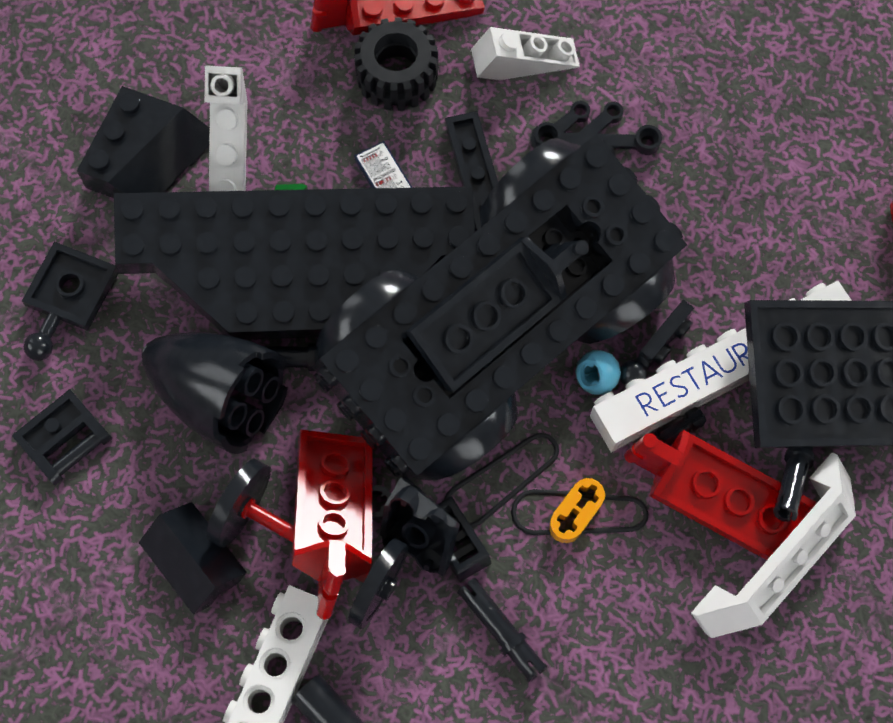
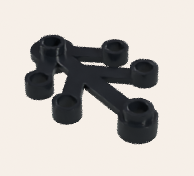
M576 101L571 105L570 111L555 124L544 122L535 127L531 133L530 143L532 148L535 149L544 143L541 141V138L550 137L551 139L559 138L582 146L597 134L613 148L636 149L643 155H652L660 148L662 133L653 125H644L637 130L635 135L599 134L610 123H618L622 119L624 109L618 102L607 103L603 112L579 133H566L576 122H585L590 115L588 103ZM582 108L586 113L584 115H577L574 110ZM615 109L619 112V115L611 116L607 111ZM648 139L652 141L653 145L647 146L641 143V141Z

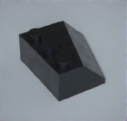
M122 86L77 172L85 188L114 198V193L166 192L175 183V180L189 166H192L209 147L210 128L183 107Z

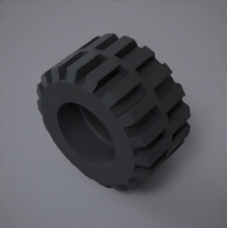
M395 17L393 22H389L388 18L381 20V25L377 26L373 23L368 26L369 33L363 31L359 36L360 42H356L354 48L356 79L358 87L362 88V95L366 99L371 96V103L377 107L380 102L384 103V109L390 111L392 105H398V111L405 110V104L409 103L412 108L419 106V98L425 102L429 98V90L434 91L436 80H438V49L435 46V39L432 34L427 35V29L423 25L417 28L416 21L409 19L406 23L402 22V18ZM390 57H404L413 62L410 67L401 71H391L380 66L384 60Z

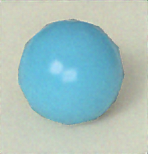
M592 350L578 361L575 374L577 383L584 391L594 395H604L609 393L619 383L621 371L619 362L612 354L601 350Z

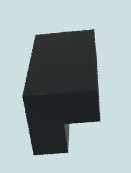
M190 502L159 514L138 543L194 615L208 608L220 593L236 586L247 572L227 546L222 548L207 540L206 532L209 523L196 506Z

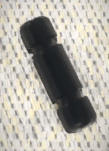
M694 407L685 412L683 417L679 416L657 429L654 435L658 440L671 446L680 432L683 430L691 432V429L695 431L704 426L707 420L698 407Z

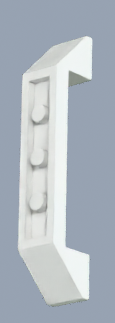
M206 65L204 102L210 103L209 191H246L247 96L242 67Z
M831 453L809 478L821 499L738 595L735 596L715 585L691 612L709 637L714 638L763 625L856 516L851 478L837 454Z

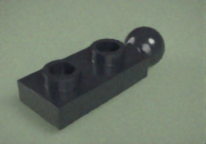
M683 299L641 349L636 360H628L621 365L620 381L623 385L626 386L634 379H647L649 367L654 362L660 365L672 350L668 344L675 336L681 340L693 325V322L689 320L694 310L692 305Z

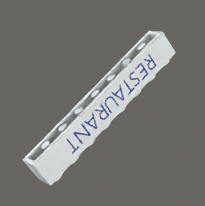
M839 281L828 286L820 283L806 293L807 297L801 299L852 301ZM746 328L739 332L731 329L719 336L717 343L707 348L705 344H702L688 352L686 359L678 363L674 360L668 361L656 370L657 374L647 379H634L625 386L626 390L616 395L613 392H609L596 399L590 417L611 453L660 428L675 418L683 416L690 409L700 407L750 381Z

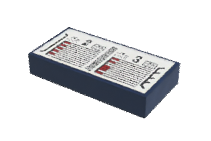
M384 141L354 155L355 162L371 188H412Z

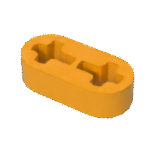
M592 478L579 480L555 510L549 523L550 533L555 540L561 543L575 541L596 515L605 499L604 488L598 481ZM589 489H592L595 492L593 498L597 502L588 501L583 509L579 508L577 505L582 497L579 490L587 492ZM572 512L577 515L572 524V527L575 529L574 532L571 530H567L565 533L559 531L560 522L557 521L559 518L565 521Z

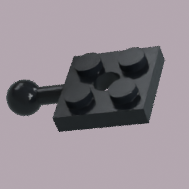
M54 241L22 299L26 307L47 315L39 332L29 335L24 341V352L30 359L42 361L51 355L53 350L51 337L60 321L86 331L89 330L119 274L116 265ZM70 279L80 281L76 291L72 293L62 291L66 281Z

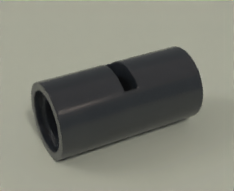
M320 674L307 682L291 700L310 723H364L343 702V699Z

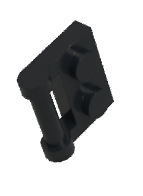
M70 389L12 435L54 486L63 480L62 475L97 446L101 443L106 445L113 439ZM88 426L92 431L55 463L51 464L46 459L84 427Z

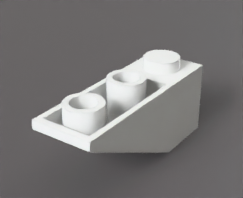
M490 27L471 48L477 78L505 80L580 67L573 38Z

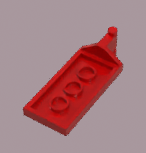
M314 0L310 28L313 32H320L323 28L344 25L352 35H359L363 31L369 33L368 26L373 23L377 26L381 25V20L388 18L389 22L395 21V17L402 18V22L406 23L410 19L416 21L417 26L483 14L485 6L482 0Z
M301 429L298 438L292 566L319 581L318 608L316 613L320 619L327 620L332 616L342 581L368 574L372 565L373 449L366 443L363 437Z
M685 430L679 433L672 446L658 440L654 434L647 433L624 454L627 462L634 463L655 475L649 494L650 497L765 560L769 559L817 503L802 495L798 517L795 521H792L791 516L790 522L777 519L773 514V509L776 505L781 486L779 481Z

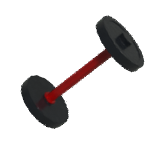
M253 458L236 473L219 499L210 518L206 532L207 540L219 547L225 548L242 532L251 518L293 543L294 526L258 506L267 488L271 476V467ZM393 538L382 551L369 573L355 577V579L363 584L348 614L347 621L364 629L376 614L382 602L390 598L398 583L396 578L405 562L410 546Z

